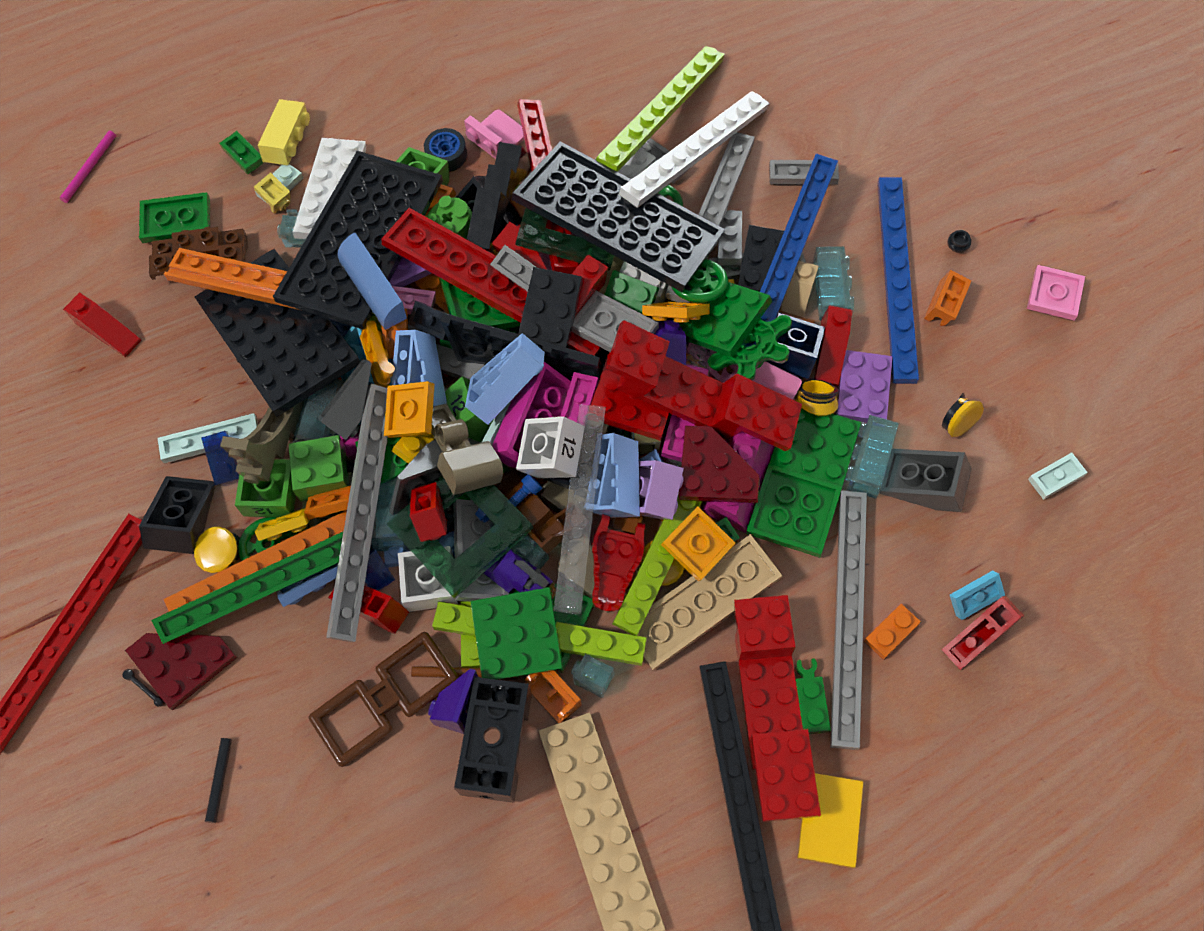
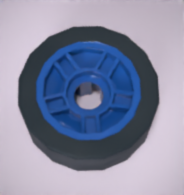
M442 128L431 132L425 139L424 152L448 161L449 172L457 170L466 162L468 156L465 138L460 132L450 128Z

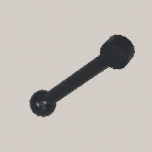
M126 669L123 672V678L128 681L131 680L154 701L156 707L164 705V701L160 696L157 697L135 677L134 671Z

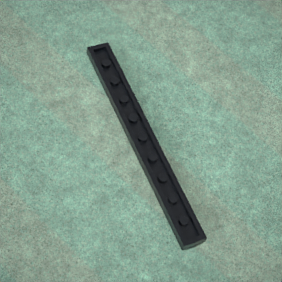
M724 661L700 665L699 671L751 931H781L727 664Z

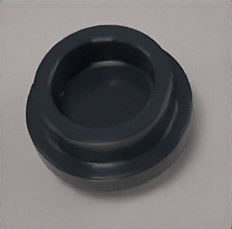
M956 230L949 235L947 240L949 248L958 253L966 252L972 243L969 233L964 230Z

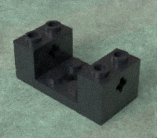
M474 677L454 789L459 795L515 802L519 777L516 770L523 723L524 720L528 721L532 698L529 684ZM491 729H496L500 732V739L493 744L487 743L485 741V734Z

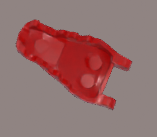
M602 514L592 544L594 576L592 603L601 610L615 612L621 608L625 591L642 560L646 524L637 523L634 535L608 529L610 516Z

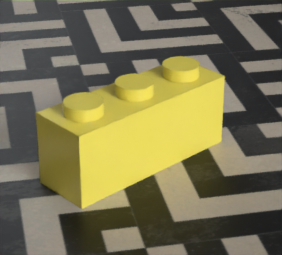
M279 99L258 144L263 162L289 165L291 158L296 154V147L299 141L303 138V131L310 122V115L306 110L304 102Z

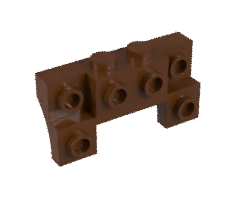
M217 226L196 230H183L172 233V239L152 241V255H149V276L152 280H155L156 276H161L168 272L170 269L169 264L179 248L245 262V252L248 248L247 235L244 229L220 231Z
M515 468L503 473L501 483L487 487L504 505L522 488L523 483L521 480L527 474ZM534 477L539 483L544 480L542 478ZM528 494L511 513L507 514V517L512 522L515 520L519 522L516 528L526 538L530 535L547 554L565 537L572 540L590 523L572 503L554 515L544 502L534 494Z

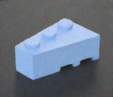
M418 330L396 331L393 359L395 371L392 376L391 385L429 381L435 384L433 406L446 404L435 336Z
M523 333L519 335L470 378L465 407L489 425L533 376L541 372L544 367L545 352Z
M615 433L598 435L584 510L599 515L605 514L610 517H640L638 441Z

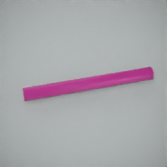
M109 130L61 194L59 198L63 202H69L115 139L116 134Z

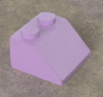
M657 460L639 461V506L641 516L673 520V516L678 508L677 497L679 489L683 484L682 473L684 468Z

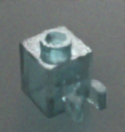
M287 209L288 215L282 216V222L277 228L278 237L282 239L285 247L301 248L306 239H295L293 236L298 211Z
M523 534L519 538H514L507 549L508 551L510 549L538 569H541L549 559V554L529 536L525 537Z
M585 654L582 661L579 659L576 661L571 674L574 675L573 682L575 685L603 698L614 677V668Z

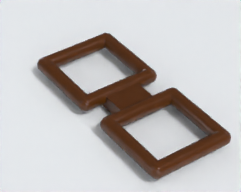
M420 633L379 663L375 671L382 681L368 690L362 680H356L309 715V721L338 766H346L392 731V724L385 714L399 705L407 717H412L435 700L442 690L459 678L429 633ZM424 645L446 678L413 703H410L388 670ZM358 693L379 725V728L343 753L322 718Z

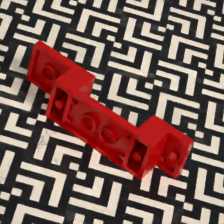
M625 320L620 323L605 368L621 376L617 390L694 425L711 426L721 437L727 440L740 432H744L781 450L787 451L791 449L802 407L801 403L738 373L722 383L667 357L666 353L670 341Z
M788 595L734 600L737 626L735 634L736 652L752 770H756L762 822L820 817L821 812L808 729H803L793 666L792 654L796 646Z

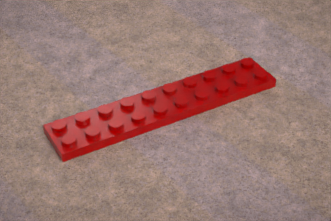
M408 208L383 236L382 245L521 323L528 292L490 265L496 255L411 208ZM571 332L569 349L594 356L598 355L602 349L601 347Z

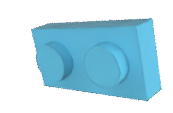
M991 571L949 596L956 617L963 620L1005 596L1000 575L995 571Z

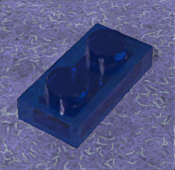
M228 431L201 437L215 485L239 479V474L236 472V459L229 457V453L220 447L223 436L229 437Z

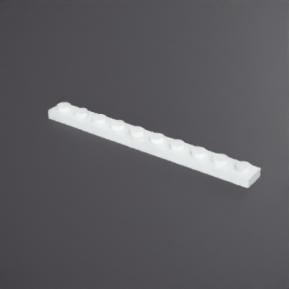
M751 91L623 185L619 195L638 208L766 111L769 102Z

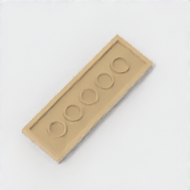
M751 534L733 546L701 581L698 582L692 576L651 606L637 636L647 637L644 658L653 671L735 613L734 600L755 598L783 578L782 574Z

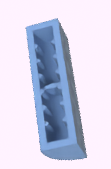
M353 233L348 236L338 249L339 262L383 328L386 330L407 319L401 299L357 234Z

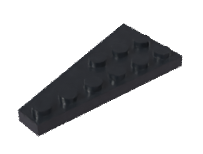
M446 313L442 314L440 321L457 360L461 362L486 365L520 335ZM528 337L545 352L544 362L560 374L573 375L576 372L600 379L603 371L600 357Z

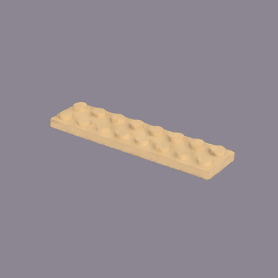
M587 713L539 730L604 931H665L591 714Z

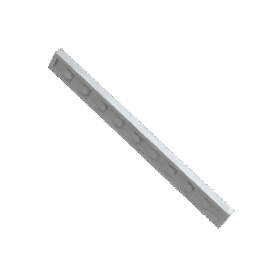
M738 132L731 136L698 214L699 216L721 226L754 144L755 137ZM687 285L685 289L691 291L690 287ZM668 286L665 299L690 303L675 294L671 286Z
M372 383L368 385L326 636L329 639L345 642L356 641L387 437L384 436L387 388Z
M841 491L839 499L830 747L859 750L867 505V493Z

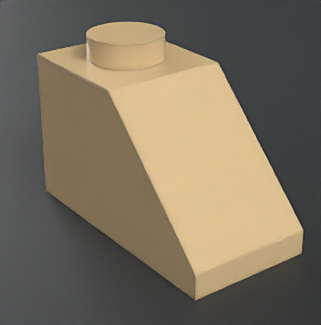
M802 261L798 262L785 294L781 311L804 317L819 266Z

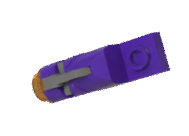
M486 539L479 544L467 560L508 593L513 588L518 592H525L550 587L552 598H554L559 591L555 587V583L540 569L524 560L511 549L506 554L502 553Z

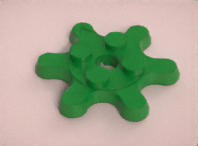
M781 315L769 322L763 321L760 318L733 357L718 352L714 353L708 359L709 367L720 371L729 365H738L737 373L753 381L756 376V369L760 368L764 361L786 362L790 351L787 346L777 343V339L790 331L792 325L791 318L787 315ZM756 341L757 345H752L750 347L745 348L747 343H752Z

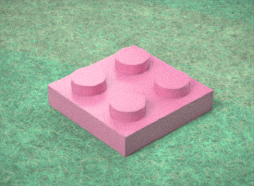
M1037 265L1027 309L1075 321L1078 316L1085 276Z

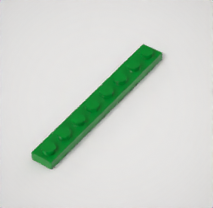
M344 531L152 619L151 621L162 643L171 641L338 563Z

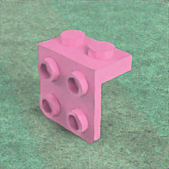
M495 110L481 123L471 115L464 120L467 138L495 159L499 142L518 145L524 140L522 126L501 110Z
M764 361L760 368L756 369V376L753 380L790 399L795 397L802 384L799 377Z

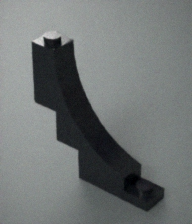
M499 142L495 165H488L484 188L477 187L467 240L488 252L494 253L495 251L492 243L499 234L506 208L514 190L526 178L527 171H531L528 154L522 146Z

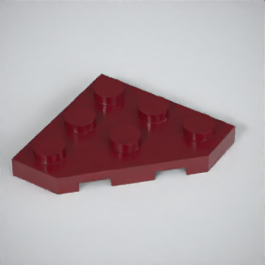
M685 426L681 468H684L682 473L683 484L679 489V500L758 503L759 474L711 426Z
M146 633L125 650L171 710L178 707L237 659V656L220 636L181 635L163 644L157 633Z

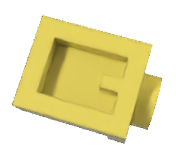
M271 172L254 186V190L270 205L271 211L274 214L279 210H285L289 206L291 200L290 191Z

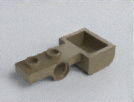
M447 403L433 406L431 432L442 450L437 467L453 495L501 483L503 466L491 443L485 441L471 445L468 441V429L462 419H455Z

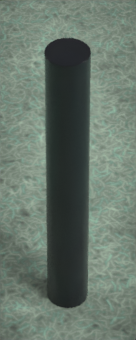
M221 738L205 817V822L216 823L232 739Z

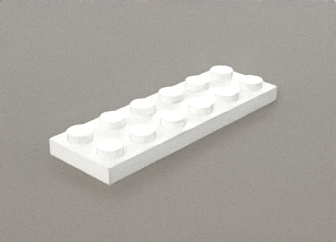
M333 138L321 139L294 225L293 236L295 239L307 238L356 151L366 152V141Z

